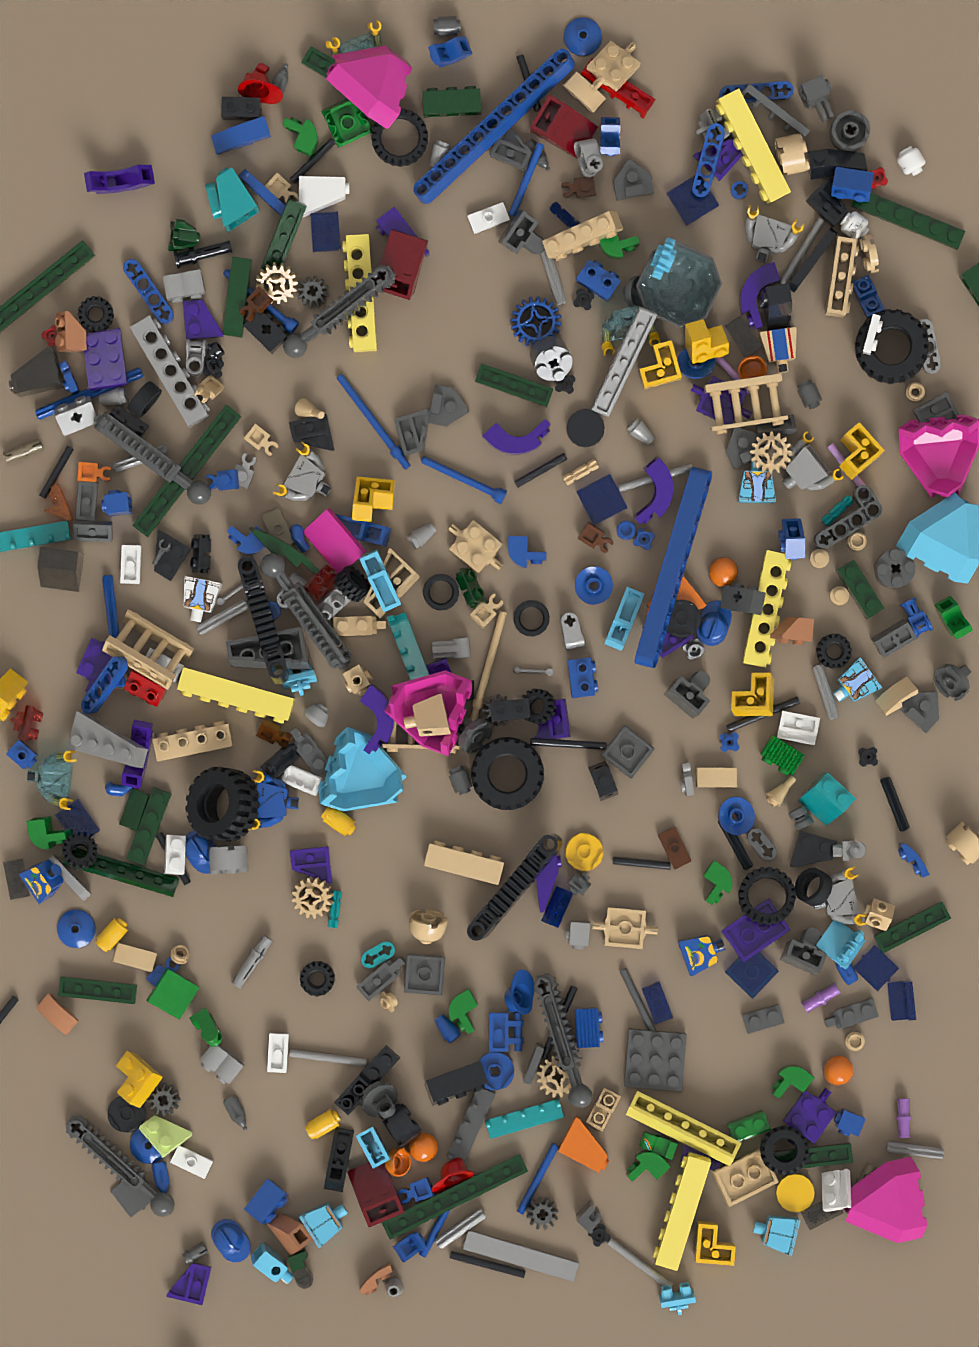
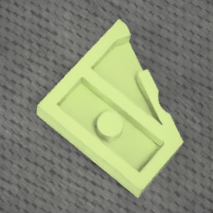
M156 1115L139 1127V1130L162 1157H165L192 1136L191 1131Z

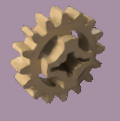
M273 262V267L267 264L266 270L260 269L261 275L256 277L258 281L256 288L258 286L261 287L273 301L277 300V304H280L282 299L287 302L288 296L293 298L292 291H297V286H295L297 279L294 278L295 272L290 273V266L285 269L283 263L277 266ZM287 278L290 282L289 287L285 283ZM264 281L268 284L267 288L264 286Z
M770 432V436L763 433V439L757 437L758 443H752V447L755 450L750 451V454L755 456L751 460L752 462H757L756 468L762 467L763 473L769 470L770 474L775 469L780 473V467L786 469L785 462L790 463L791 459L788 456L792 455V451L788 450L791 448V444H785L787 438L781 439L780 433L774 436L773 432ZM768 442L764 448H760L764 443ZM775 442L781 444L784 449L778 448ZM771 446L774 450L772 460H770V456L768 454L771 450ZM759 457L765 458L767 464L763 463ZM779 458H782L779 463L775 464Z
M312 876L308 877L307 881L302 879L300 881L301 884L295 885L297 890L292 892L296 896L292 899V902L297 903L294 908H300L299 914L306 913V918L313 915V918L316 919L318 914L321 917L324 916L325 911L328 912L331 909L328 905H332L334 902L330 899L334 896V893H329L331 886L326 887L325 880L322 883L319 882V877L315 878L314 881ZM306 887V893L301 895L302 890ZM324 901L323 906L319 908L320 902Z
M554 1056L551 1057V1062L547 1059L544 1060L545 1066L539 1065L542 1071L536 1072V1075L540 1076V1079L536 1080V1082L542 1083L539 1089L545 1088V1095L551 1092L552 1098H555L556 1093H558L559 1097L562 1098L563 1092L568 1095V1089L572 1087L569 1080L567 1086L563 1088V1082L569 1077L567 1071L564 1072L557 1067L556 1064L560 1061L559 1059L555 1060ZM551 1066V1071L549 1075L544 1076L547 1068ZM556 1071L557 1074H561L562 1078L559 1079L558 1083L556 1080L552 1079V1076L555 1075ZM546 1083H552L555 1086L556 1090H553L550 1087H548Z

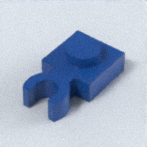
M66 360L60 362L59 365L65 378L63 384L66 391H70L72 394L80 392Z
M236 469L217 471L218 477L211 474L206 475V478L213 480L212 485H209L211 489H216L217 487L221 491L239 489L238 470Z
M170 957L166 960L165 967L159 964L146 979L155 987L166 968L176 971L179 969L180 964H177L176 967H171L170 961L172 959Z
M429 1177L410 1183L411 1189L402 1188L398 1191L399 1194H407V1199L402 1201L403 1204L408 1203L413 1197L415 1202L435 1195L432 1192Z

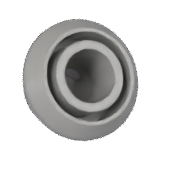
M321 703L318 705L313 704L304 710V716L319 727L326 726L329 714L326 713L328 709Z

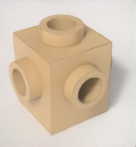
M357 665L343 673L347 681L344 684L349 693L353 692V694H360V696L365 694L372 683L371 680H373L368 670L365 671L362 665Z
M873 898L871 904L866 905L863 913L867 914L865 923L887 931L893 919L895 906Z

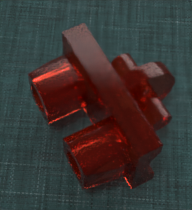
M326 564L304 585V589L310 592L316 599L325 596L327 591L336 583L334 582V577L336 576L334 574L335 569Z
M26 705L24 714L17 711L16 718L10 717L9 721L15 722L13 730L19 731L18 739L27 741V739L37 740L39 730L30 728L32 720L42 721L43 712L36 710L33 706Z

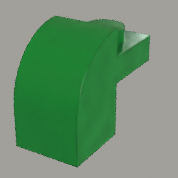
M285 117L282 124L283 128L298 134L293 146L294 150L312 157L318 144V134L313 123L306 119L304 124L301 125V121L293 117L288 119Z
M618 235L608 239L605 237L598 243L601 251L612 259H623V250L626 253L634 251L640 244L638 236L619 241Z
M951 596L934 605L946 630L956 640L973 631L971 624L965 619L959 605Z
M51 816L37 817L26 821L30 840L41 849L49 850L55 847L56 844L64 843L70 835L72 836L71 829L53 831Z
M713 860L703 874L705 878L715 884L705 899L711 905L714 902L717 904L723 896L722 890L730 893L732 889V877L729 871Z
M469 988L457 994L449 1006L451 1022L459 1018L460 1021L457 1024L462 1032L466 1031L467 1034L475 1031V1028L466 1013L478 1006Z
M798 1065L784 1066L777 1072L783 1078L775 1081L772 1089H774L772 1093L780 1099L790 1084L804 1093L815 1077Z
M643 1150L635 1155L639 1162L632 1163L627 1168L628 1173L626 1175L633 1182L647 1169L658 1180L671 1166L663 1156Z

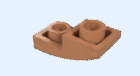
M47 994L36 1007L50 1023L65 1035H68L79 1022L68 1008L63 1007L52 994Z
M391 1262L378 1268L363 1282L359 1289L360 1294L365 1293L369 1295L377 1291L376 1288L379 1286L377 1279L384 1280L390 1277V1273L393 1272Z

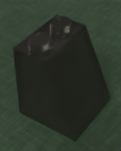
M52 346L45 348L10 375L11 380H9L11 392L20 398L65 388L57 351Z
M40 547L37 565L40 586L79 592L84 554L76 551Z

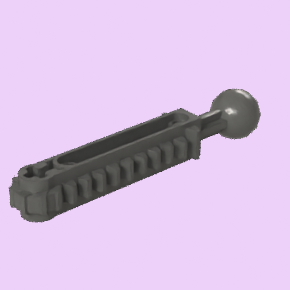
M379 265V267L374 268L373 274L368 273L367 279L363 277L361 283L356 282L355 288L350 287V292L345 291L343 297L338 296L337 302L333 300L332 306L327 305V310L321 309L320 315L313 314L312 326L300 335L291 334L286 337L283 343L285 353L292 358L302 356L306 352L307 343L319 334L331 335V329L336 330L337 324L343 325L342 321H348L349 315L354 316L355 310L361 311L360 307H366L367 301L372 302L373 296L377 298L379 292L384 293L385 287L390 288L393 283L395 284L396 273L392 267Z
M104 412L103 415L98 414L95 418V429L169 483L173 480L187 490L188 499L192 503L202 505L210 499L211 488L206 482L201 480L192 481L180 472L181 467L107 412Z
M267 554L262 559L261 569L266 576L275 577L284 591L280 596L284 603L290 608L329 665L340 670L347 667L351 660L349 649L344 645L313 602L304 586L300 582L296 584L291 582L284 572L285 562L279 554Z
M545 973L544 975L537 976L534 986L535 992L539 993L537 999L541 1000L539 1006L544 1009L542 1015L546 1016L544 1022H548L546 1028L550 1029L551 1032L549 1037L553 1038L551 1044L555 1045L553 1051L558 1054L555 1059L560 1061L556 1065L557 1067H562V1070L567 1071L572 1087L568 1094L570 1103L576 1108H585L592 1101V1091L582 1083L578 1067L581 1066L580 1061L583 1058L577 1055L580 1051L575 1048L577 1042H573L575 1035H571L572 1027L568 1026L570 1020L566 1019L568 1013H564L563 1010L566 1006L561 1003L563 998L559 997L561 991L557 990L559 984L556 981V977Z
M81 1115L72 1116L66 1122V1133L70 1135V1138H77V1144L82 1142V1148L87 1147L88 1154L93 1152V1158L100 1159L99 1164H106L105 1169H112L110 1174L116 1173L117 1180L123 1179L122 1185L127 1183L128 1191L131 1189L140 1191L151 1201V1210L155 1215L165 1217L172 1213L175 1206L172 1196L164 1192L158 1193L145 1181L144 1174L146 1171L138 1172L140 1166L133 1167V1161L127 1162L128 1156L122 1157L121 1150L116 1152L117 1146L111 1147L110 1140L105 1142V1135L99 1136V1130H92L93 1124L88 1126V1120H85ZM80 1123V1130L75 1131L73 1129L75 1127L74 1124Z

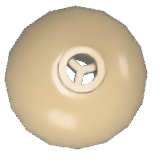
M429 909L425 910L426 913H419L420 910L411 912L409 915V929L411 934L417 940H420L421 943L431 944L439 940L446 932L448 919H445L443 913Z

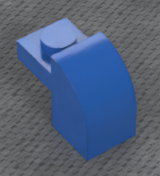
M466 36L455 37L446 43L433 44L428 47L431 60L439 67L451 65L472 55Z
M601 117V154L606 156L620 154V117Z
M232 525L227 530L230 534L228 538L236 544L242 543L237 550L244 554H257L265 548L252 532L245 537Z
M508 536L509 556L519 567L527 568V560L531 561V564H542V561H546V552H527L528 536Z

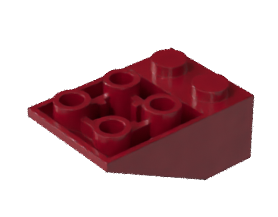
M550 94L530 126V132L576 159L574 143L591 139L598 129L597 125Z
M391 229L380 265L391 266L396 276L395 284L393 283L390 288H384L385 293L407 300L411 299L415 293L428 240Z
M367 1162L347 1171L368 1227L377 1225L405 1212L400 1196L384 1163L372 1168L370 1162Z

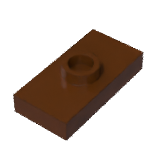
M675 827L658 834L674 870L691 862Z

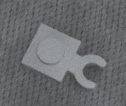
M244 453L242 455V466L236 464L235 469L238 470L239 486L248 489L255 473L250 468L255 465L257 458L253 457L252 462H246L247 454Z
M681 763L684 780L680 781L681 791L685 792L686 796L694 795L690 763Z

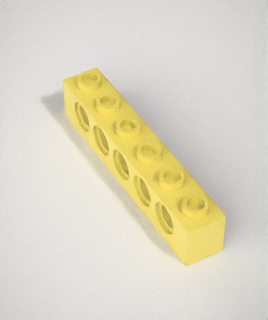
M369 234L346 235V241H343V253L347 252V260H344L345 272L348 271L349 279H345L346 291H350V287L355 288L356 282H362V278L355 279L353 277V273L356 270L363 271V277L366 279L368 278V273H372ZM360 251L362 253L361 259L354 260L352 253ZM372 297V302L367 301L366 307H360L366 310L364 317H358L356 314L348 317V329H352V336H349V346L353 348L354 352L377 351L374 297ZM365 327L368 330L365 336L357 335L358 328Z
M765 551L758 591L766 593L764 605H771L773 611L770 615L764 614L763 610L761 615L752 614L742 660L743 664L766 668V665L771 663L772 653H769L770 646H774L775 639L770 638V634L774 631V627L779 625L780 616H777L778 608L782 609L784 597H781L782 589L786 590L788 578H785L786 570L790 571L792 560L785 558L784 553ZM772 567L780 569L779 577L771 575L770 570ZM772 585L776 588L775 596L767 594L766 589L768 586ZM761 623H766L769 627L766 634H762L758 629ZM757 642H762L765 645V649L761 653L755 650Z

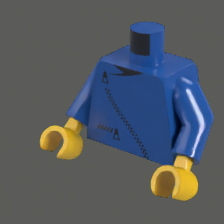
M253 770V772L258 774V777L252 779V781L257 782L260 808L257 810V813H259L258 819L254 820L255 824L249 830L271 827L282 821L283 816L287 815V808H299V798L288 797L289 789L286 788L283 781L279 778L273 780L268 774Z

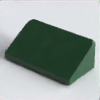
M132 788L119 825L137 831L150 794Z

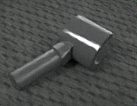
M165 539L159 542L160 550L152 562L154 565L158 563L164 552H168L171 549L170 543L167 548H162Z

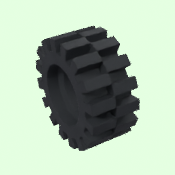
M88 297L84 302H81V306L78 308L79 321L89 331H103V329L108 328L109 324H112V318H114L113 308L102 297ZM99 307L102 309L103 317L101 320H90L89 311L91 308Z
M345 566L334 577L335 585L339 587L338 590L342 591V595H346L347 599H351L353 602H359L370 589V584L367 583L368 580L364 579L365 576L361 575L358 569L355 570L354 567Z
M829 634L823 637L817 644V658L825 667H842L851 658L852 648L850 647V642L840 634ZM830 644H837L841 648V655L836 659L830 658L827 655V647Z
M534 688L532 691H526L527 695L523 694L522 698H529L531 717L524 719L535 724H545L547 720L550 721L552 719L550 716L555 715L553 710L557 709V706L554 705L556 703V700L553 699L554 696L542 689ZM541 699L544 703V709L541 713L536 714L532 710V704L535 700Z
M75 833L73 837L70 835L68 840L64 841L62 847L64 862H67V866H72L74 870L76 868L82 870L84 867L88 869L89 865L92 866L94 860L96 861L97 844H95V840L91 839L88 834L84 836V833H81V835ZM78 845L86 847L88 851L86 856L83 858L75 857L72 853L74 847Z
M313 961L307 964L301 971V987L311 996L319 997L325 995L331 990L335 981L333 969L322 961ZM315 971L323 973L325 977L324 983L320 986H314L310 982V975Z

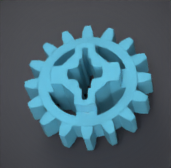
M667 237L663 246L658 244L650 265L654 267L652 277L660 280L664 271L669 273L677 252L673 250L676 240Z

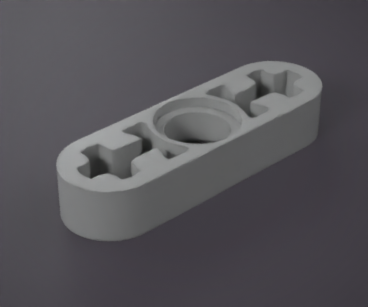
M921 319V325L924 323L925 326H929V329L926 330L927 336L931 335L932 337L928 338V340L933 344V350L928 352L927 356L935 353V357L931 358L932 362L937 364L934 370L927 368V365L930 363L928 357L923 365V370L927 374H935L940 370L941 362L934 327L930 320Z
M53 854L49 858L53 865L57 864L60 866V875L64 881L85 901L92 894L90 890L66 865H63V862L56 855Z

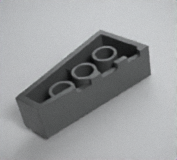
M302 627L277 631L287 668L310 670ZM258 635L226 641L228 658L232 667L267 668Z

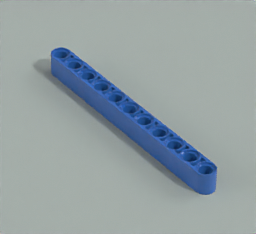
M557 50L415 183L413 192L423 204L432 202L573 70L575 61L568 50Z
M692 467L636 651L635 664L655 668L712 480V471L696 467Z

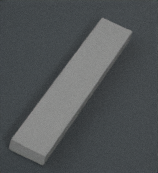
M642 306L638 307L591 406V410L609 417L657 317L656 312Z
M468 1230L463 1246L464 1250L574 1282L579 1262L471 1230Z

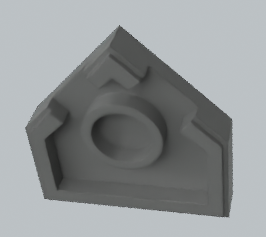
M628 159L613 181L616 200L654 194L651 174Z
M435 385L429 423L447 427L467 414L469 410L454 388Z
M740 427L733 429L726 454L734 469L750 462L755 457L750 454V451L755 450L752 447V443H758L756 440L758 437L757 433Z
M938 692L918 693L903 701L902 707L899 708L925 733L939 720Z

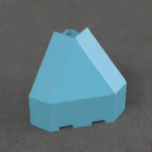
M953 493L911 520L896 546L900 550L905 551L907 557L913 560L917 557L924 562V566L938 573L941 570L949 574L948 578L952 581L968 584L979 565V505L970 504L968 501L961 499L956 493Z
M346 727L335 739L334 745L337 746L333 756L328 758L325 767L327 771L324 782L320 781L318 787L320 804L340 811H349L398 802L397 795L403 791L402 781L407 776L381 746L376 752L372 750L370 754L363 750L372 738L370 734Z

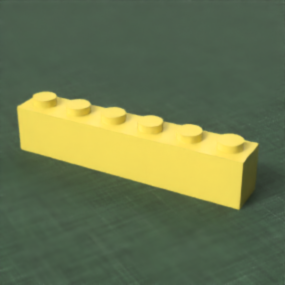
M740 89L715 101L718 114L722 115L725 120L724 126L728 133L731 132L734 137L733 144L737 150L740 149L743 157H741L745 167H749L752 173L750 174L752 182L757 184L760 189L759 195L762 201H766L769 204L790 193L791 191Z
M184 667L177 690L181 691V695L192 697V694L200 696L199 700L209 703L211 699L216 700L219 706L228 708L230 704L237 706V711L247 713L248 710L255 712V716L265 718L266 715L272 716L273 721L283 724L285 720L289 721L295 702L294 698Z
M639 1091L636 1092L626 1113L627 1116L728 1166L732 1164L741 1146V1142Z
M689 1151L687 1157L683 1156L680 1166L683 1170L681 1175H677L675 1181L677 1186L676 1193L672 1192L669 1201L672 1206L670 1211L667 1210L665 1213L664 1222H666L664 1229H660L658 1239L661 1241L659 1247L655 1246L652 1257L655 1258V1265L675 1271L678 1270L711 1165V1158Z

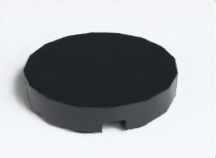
M583 409L571 415L566 429L572 443L579 447H592L603 437L605 427L603 419L598 413L593 410Z
M676 600L667 631L672 636L678 638L694 634L701 622V615L697 606L687 600Z
M121 1096L116 1097L110 1103L108 1120L117 1131L131 1133L138 1130L140 1125L144 1123L146 1118L144 1104L141 1108L129 1104Z

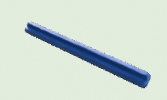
M140 368L126 372L127 383L143 377ZM116 387L92 391L87 388L36 409V416L41 420L55 414L54 410L61 404H70L81 396H90L92 399Z
M105 575L102 577L108 632L109 635L117 638L119 626L113 576ZM124 675L116 685L117 688L125 686Z

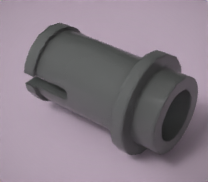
M200 1242V1244L192 1249L185 1250V1253L182 1255L189 1264L194 1263L195 1259L208 1253V1250L203 1242Z

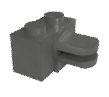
M823 75L801 84L798 93L805 109L815 107L821 121L826 122V114L829 119L834 118V114L828 103L831 85L828 79H824Z
M522 210L517 212L498 240L501 245L518 254L522 247L533 254H540L545 250L542 242L544 239L533 231L539 222Z
M704 671L694 673L688 681L680 676L674 680L664 695L693 719L710 702L702 694L710 683V677Z
M813 927L807 928L803 931L799 942L794 939L788 941L780 960L814 976L820 973L827 954L818 951V947H816V944L821 939L820 931Z

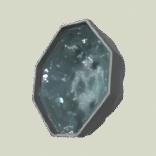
M675 242L673 250L677 252L669 273L664 271L660 280L652 277L654 267L650 265L656 250H653L636 288L644 308L656 312L657 318L682 328L687 323L706 319L720 290L722 281L713 257L680 242Z

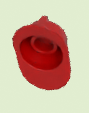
M260 72L246 73L244 81L238 85V92L241 96L260 98L262 103L277 104L283 99L282 90L276 85L271 84L268 77Z
M458 1157L448 1161L441 1168V1180L433 1185L432 1192L438 1194L471 1178L474 1172L467 1170L462 1158Z

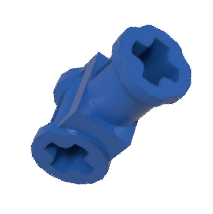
M914 597L900 604V606L904 608L908 615L906 620L918 638L920 634L928 630L932 631L933 627L924 611H920L915 602L917 599Z

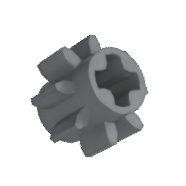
M576 872L568 882L571 886L569 890L575 895L578 893L583 895L591 886V883L588 882L590 877L584 872L581 875Z

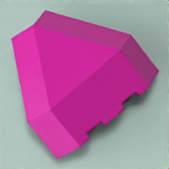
M385 45L332 55L336 62L329 67L326 73V80L365 115L388 129L400 115V99L405 96L407 88L405 83L406 76L410 75L412 69L407 60Z
M963 414L956 415V419L945 420V417L929 418V422L918 423V419L910 420L899 428V454L930 497L933 498L937 494L942 497H949L953 493L959 496L979 449V419Z
M445 670L392 685V696L384 711L422 747L449 756L458 739L457 729L462 724L467 710L464 709L465 702L471 697L472 680ZM442 694L451 734L419 736L417 727L405 728L403 718L414 715L412 707L414 704Z
M907 1157L885 1162L852 1186V1208H844L845 1212L848 1213L845 1222L896 1243L922 1238L927 1227V1218L923 1217L922 1207L925 1204L923 1190H919L918 1179H921L920 1170L913 1159Z

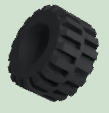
M779 1126L765 1134L761 1141L760 1156L765 1166L771 1171L782 1175L793 1174L805 1165L809 1156V1145L807 1139L796 1128ZM789 1139L794 1143L796 1153L793 1159L787 1162L776 1159L773 1154V1146L778 1140Z

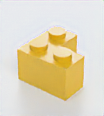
M704 319L685 324V347L692 364L703 363L709 359L721 358L729 354V342L722 325L707 329Z
M672 340L653 345L652 350L656 365L639 369L644 390L678 381L682 378Z
M860 422L840 439L852 454L839 467L853 480L885 451Z
M357 477L352 520L371 522L373 508L392 510L395 480Z
M11 668L0 678V721H5L11 713L8 710L15 706L17 703L16 699L21 700L27 692L25 688L28 681Z
M752 673L751 691H732L731 711L735 716H773L774 677L772 674Z
M126 1051L116 1065L118 1069L128 1076L117 1093L129 1104L141 1108L163 1076L139 1055L130 1051Z
M697 1220L695 1262L734 1266L735 1244L717 1241V1222Z

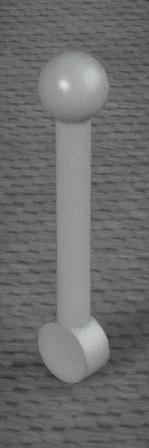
M243 584L223 598H218L217 604L223 605L225 600L243 588Z
M515 666L513 669L516 674L526 672L546 674L547 676L553 675V670L550 668L538 670Z

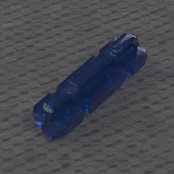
M557 202L550 206V211L554 215L557 214V217L567 226L572 228L581 224L578 220L575 221V218L564 208L562 209L561 205Z

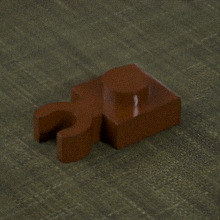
M593 177L574 178V184L569 182L561 184V187H568L570 189L568 193L563 194L564 198L572 196L573 193H576L577 198L596 195Z
M258 286L246 299L249 304L242 307L239 313L244 316L246 312H249L245 319L251 322L255 317V313L262 314L273 302V299Z
M589 521L578 535L580 541L593 549L596 545H599L600 550L604 553L608 552V549L603 546L604 543L613 545V540L609 537L603 538L604 531Z
M263 719L256 736L271 744L276 741L281 747L286 748L292 734L281 732L280 726Z

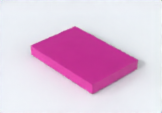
M330 508L326 509L304 530V535L337 574L345 566H351L367 552Z

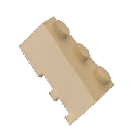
M389 548L384 565L400 599L420 576ZM371 586L364 603L381 619L386 612H383Z

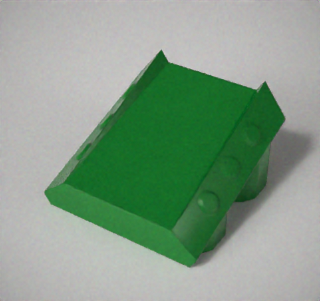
M348 98L321 111L338 148L372 133L365 114Z

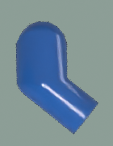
M299 524L292 525L290 528L291 538L301 552L304 553L310 547L304 540L303 528Z
M108 782L105 785L108 795L119 797L133 788L115 785L112 782Z

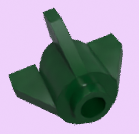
M182 219L170 222L171 235L168 251H180L194 247L195 244L199 243L200 233L192 225Z

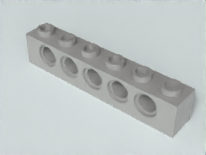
M149 315L132 325L130 329L188 427L191 428L208 418L207 412L210 411L206 402L202 403L198 395L194 396L197 387L195 384L191 386L188 381L190 375L186 368L181 369L178 364L181 360L176 351L171 352L168 347L171 343L166 335H161L159 331L161 326L157 319L152 320ZM151 333L157 335V339L153 343L147 341V337ZM159 350H166L167 355L164 359L157 358ZM170 366L176 367V373L172 376L166 373L167 368ZM185 383V391L177 392V384ZM189 399L196 401V405L192 409L186 408V402Z

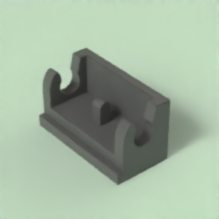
M902 619L872 637L871 641L876 645L879 654L886 658L917 639L909 623Z
M591 1200L576 1214L577 1222L590 1234H592L594 1227L601 1220L599 1211L594 1215L595 1208Z

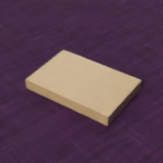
M760 1148L734 1160L730 1166L724 1165L712 1171L727 1207H731L779 1182L775 1172L765 1166L761 1159Z

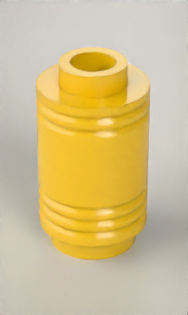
M327 807L321 816L324 823L344 837L347 834L351 836L357 827L354 825L355 820L344 812L331 807Z
M120 917L118 919L113 918L96 937L95 943L105 952L111 950L128 931V924Z
M329 1109L307 1122L305 1129L311 1139H318L340 1126L339 1121H341V1117L336 1110Z

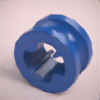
M737 181L731 187V194L735 199H743L748 193V186L743 181ZM738 185H741L745 193L742 192L741 195H738L734 188H738Z

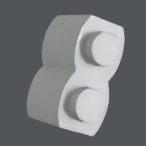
M200 269L163 276L166 297L168 301L172 300V303L183 302V298L190 297L191 300L202 298V294H206Z
M220 1044L216 1047L210 1046L200 1059L202 1062L201 1066L208 1072L214 1071L217 1074L216 1078L223 1084L226 1082L230 1084L245 1066L243 1062Z

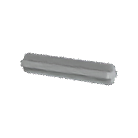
M546 250L541 253V257L556 304L563 305L566 303V298L554 260L549 259Z
M165 445L155 447L165 456L168 455ZM130 456L113 462V467L116 472H120L143 463Z
M241 600L197 625L196 629L200 635H203L244 612L249 606L245 600Z
M815 665L812 669L828 718L830 720L839 717L823 665Z
M897 1142L887 1143V1152L936 1159H943L944 1156L942 1148Z
M482 1209L476 1210L435 1240L437 1246L443 1249L485 1219L484 1211Z

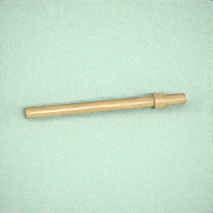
M500 611L476 698L473 699L471 705L473 707L470 716L472 721L478 719L480 709H483V698L506 619V612Z

